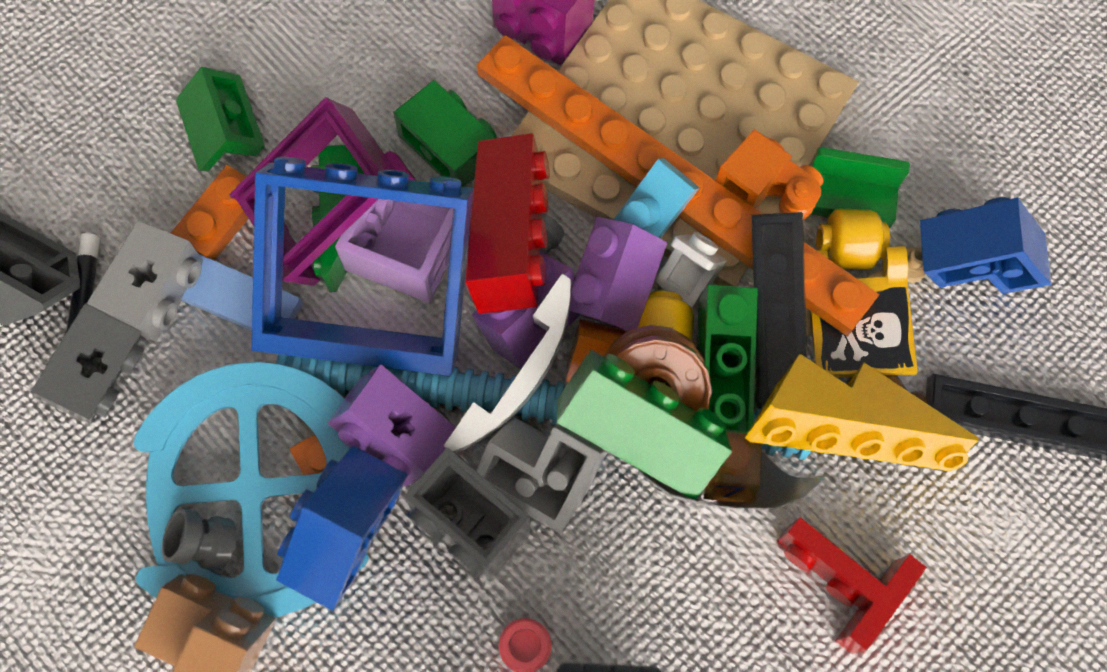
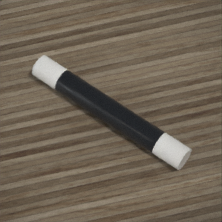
M84 233L80 235L77 255L80 288L73 292L71 296L66 333L83 305L87 304L93 294L100 246V237L95 234Z

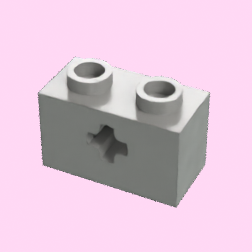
M137 220L87 304L141 331L142 337L157 342L162 331L167 330L173 324L178 311L177 305L186 289L193 287L199 279L203 259L190 241Z

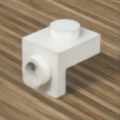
M694 232L693 235L685 234L674 237L670 245L675 249L654 281L666 291L679 294L683 301L692 308L698 306L699 298L707 285H712L727 262L724 257L716 253L719 248L718 245L697 232Z

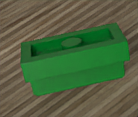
M200 67L176 99L198 170L210 171L224 153L257 157L265 148V144L241 76L239 74Z
M819 147L816 150L810 166L814 167L822 175L823 184L820 186L821 196L811 215L829 217L836 209L872 210L877 212L882 222H886L889 228H891L896 221L898 189L909 173L910 163Z

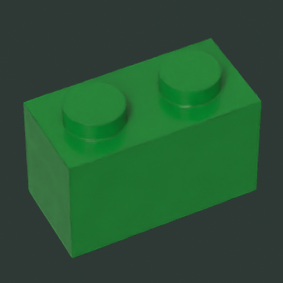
M435 80L431 81L393 112L398 136L440 176L460 180L461 187H465L475 179L478 141L497 138L494 129L483 118L477 120L466 110L463 100L453 90L446 91Z

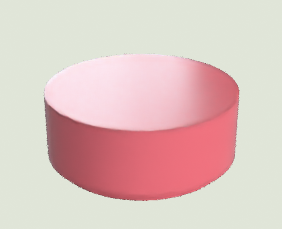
M529 618L517 619L508 624L501 633L499 653L505 665L512 671L536 672L549 659L551 638L547 629L538 621Z

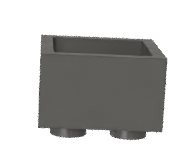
M448 447L403 496L411 509L407 517L414 524L413 527L434 546H437L441 540L450 547L447 552L453 557L451 560L473 580L479 574H482L491 582L530 535V516ZM448 505L457 509L456 517L450 521L439 512L441 508ZM482 538L493 540L486 550L477 544Z

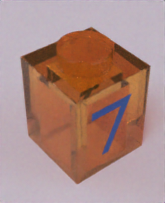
M726 432L732 452L704 488L703 499L754 503L760 487L761 443L750 442L745 438L747 434Z

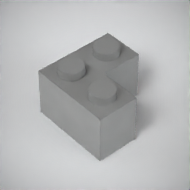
M512 417L489 441L476 472L522 511L561 533L580 506L608 451L558 423L553 427L548 437L517 418Z

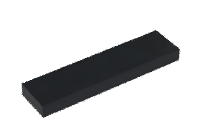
M803 212L752 215L754 288H758L756 328L758 409H762L775 385L797 356L801 354L807 358Z
M932 374L927 378L925 398L928 405L972 434L1107 461V408L938 374Z

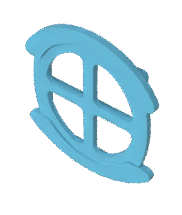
M245 362L215 368L190 379L169 393L147 416L134 438V446L137 450L150 453L146 477V508L150 540L158 565L140 569L136 575L137 584L154 598H157L161 587L178 575L194 574L210 580L215 584L216 591L233 599L245 597L258 602L264 607V613L274 618L307 608L316 603L276 581L278 573H270L265 569L262 504L265 499L273 496L302 494L306 489L315 492L321 473L277 478L264 477L260 471L258 413L264 405L273 404L280 405L299 416L311 428L320 442L327 465L331 459L339 462L350 449L340 440L338 432L327 424L344 401V398L325 382L309 373L293 367L265 362ZM226 408H234L238 412L240 475L238 478L231 482L188 486L178 485L174 479V472L180 453L189 437L203 421L215 412ZM229 500L239 502L242 508L244 567L240 575L225 577L210 569L201 568L197 561L193 560L187 564L171 563L164 560L162 554L164 532L171 516L180 506ZM368 552L365 555L359 572L369 561Z

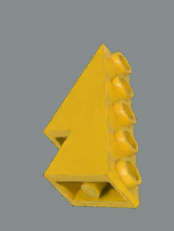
M801 354L797 356L775 385L745 437L750 442L771 446L810 450L818 453L858 457L860 459L920 466L943 471L956 470L965 465L969 459L966 452L979 440L977 436L866 363H863L848 383L845 384Z

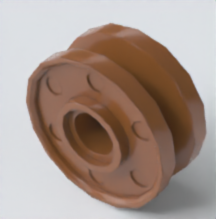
M656 325L630 329L614 340L603 357L605 358L608 354H612L627 362L634 369V375L644 381L652 377L665 379V385L679 395L681 398L680 402L695 411L700 407L708 409L712 389L703 357L691 339L675 329Z

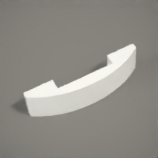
M561 274L534 313V323L545 329L547 333L490 414L473 402L444 444V447H448L452 452H460L489 437L515 416L540 386L558 353L565 333L570 308V278Z

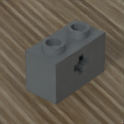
M85 303L30 391L32 396L88 424L92 423L96 414L105 418L120 391L112 388L120 373L124 371L131 374L145 348L138 345L141 331ZM95 356L101 358L102 369L105 373L94 372L90 378L84 377L83 366L80 362L82 360L91 362Z

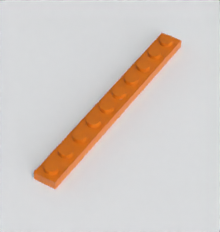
M504 35L476 65L480 77L635 187H638L657 159L665 158L700 187L678 217L753 269L752 215L763 214L508 36ZM804 242L806 308L848 337L880 294Z

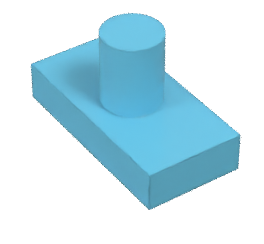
M665 158L657 159L613 220L634 224L661 239L700 187Z

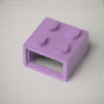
M378 199L340 236L335 246L344 270L430 303L449 265L454 208Z

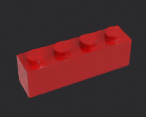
M533 133L478 141L465 277L466 285L478 314L538 307L539 286L546 285V269L543 256L540 255V249L547 248V231L544 219L541 218V213H547L549 209L547 190L543 180L549 179L550 170L546 151L538 152Z

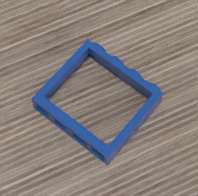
M295 157L274 158V163L271 162L255 173L251 351L375 367L381 364L385 368L451 376L458 358L474 188L461 187L460 180L443 176L431 177L430 182L409 180L408 173L397 170H380L377 176L357 173L356 166L341 163L327 164L325 169L305 167L306 161ZM285 187L454 208L442 338L281 317Z

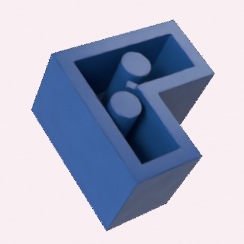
M1007 197L993 198L982 206L966 210L948 209L939 212L936 217L920 220L923 272L940 288L983 279H989L1002 294L1051 285L1046 234L1018 197L1012 199Z
M353 445L339 462L331 459L318 479L315 492L306 489L292 510L290 519L297 523L287 533L278 550L277 555L283 558V562L276 581L334 611L357 577L371 541L393 511L408 474Z

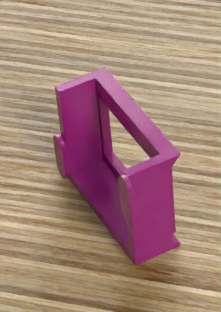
M325 97L229 195L237 200L254 226L255 173L269 163H274V158L277 157L303 159L306 161V167L337 135L365 174L377 176L380 170H397L408 173L409 180H417L397 153L388 151L384 154L352 108ZM346 195L297 244L284 222L282 281L315 286L320 281V278L316 277L314 269L310 264L378 199Z

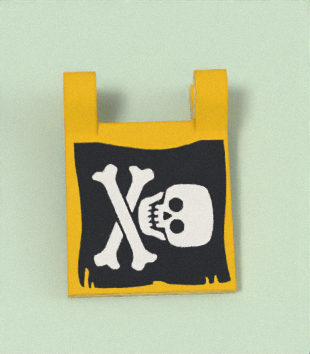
M906 246L885 248L886 258L882 259L883 277L857 278L880 295L848 337L811 311L814 362L836 378L852 377L863 363H866L883 375L917 374L908 291ZM827 250L818 251L828 258Z

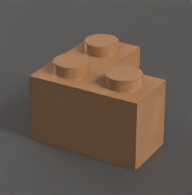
M180 574L161 587L134 648L175 666L173 672H252L276 618L264 613V607L252 599L245 597L233 599L216 591L215 584L202 576L194 574L184 576Z

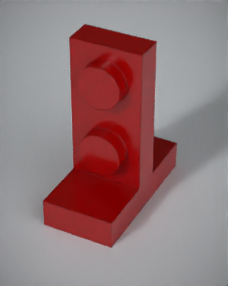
M801 517L791 523L777 540L786 549L784 555L792 564L805 572L814 571L828 583L825 586L826 590L842 604L852 607L854 604L858 607V610L835 640L851 654L865 652L869 649L927 569L914 556L908 554L893 561L881 579L878 580Z

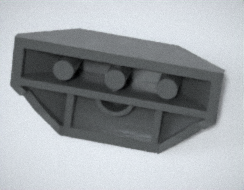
M0 212V324L6 326L43 312L80 288V278L75 252Z

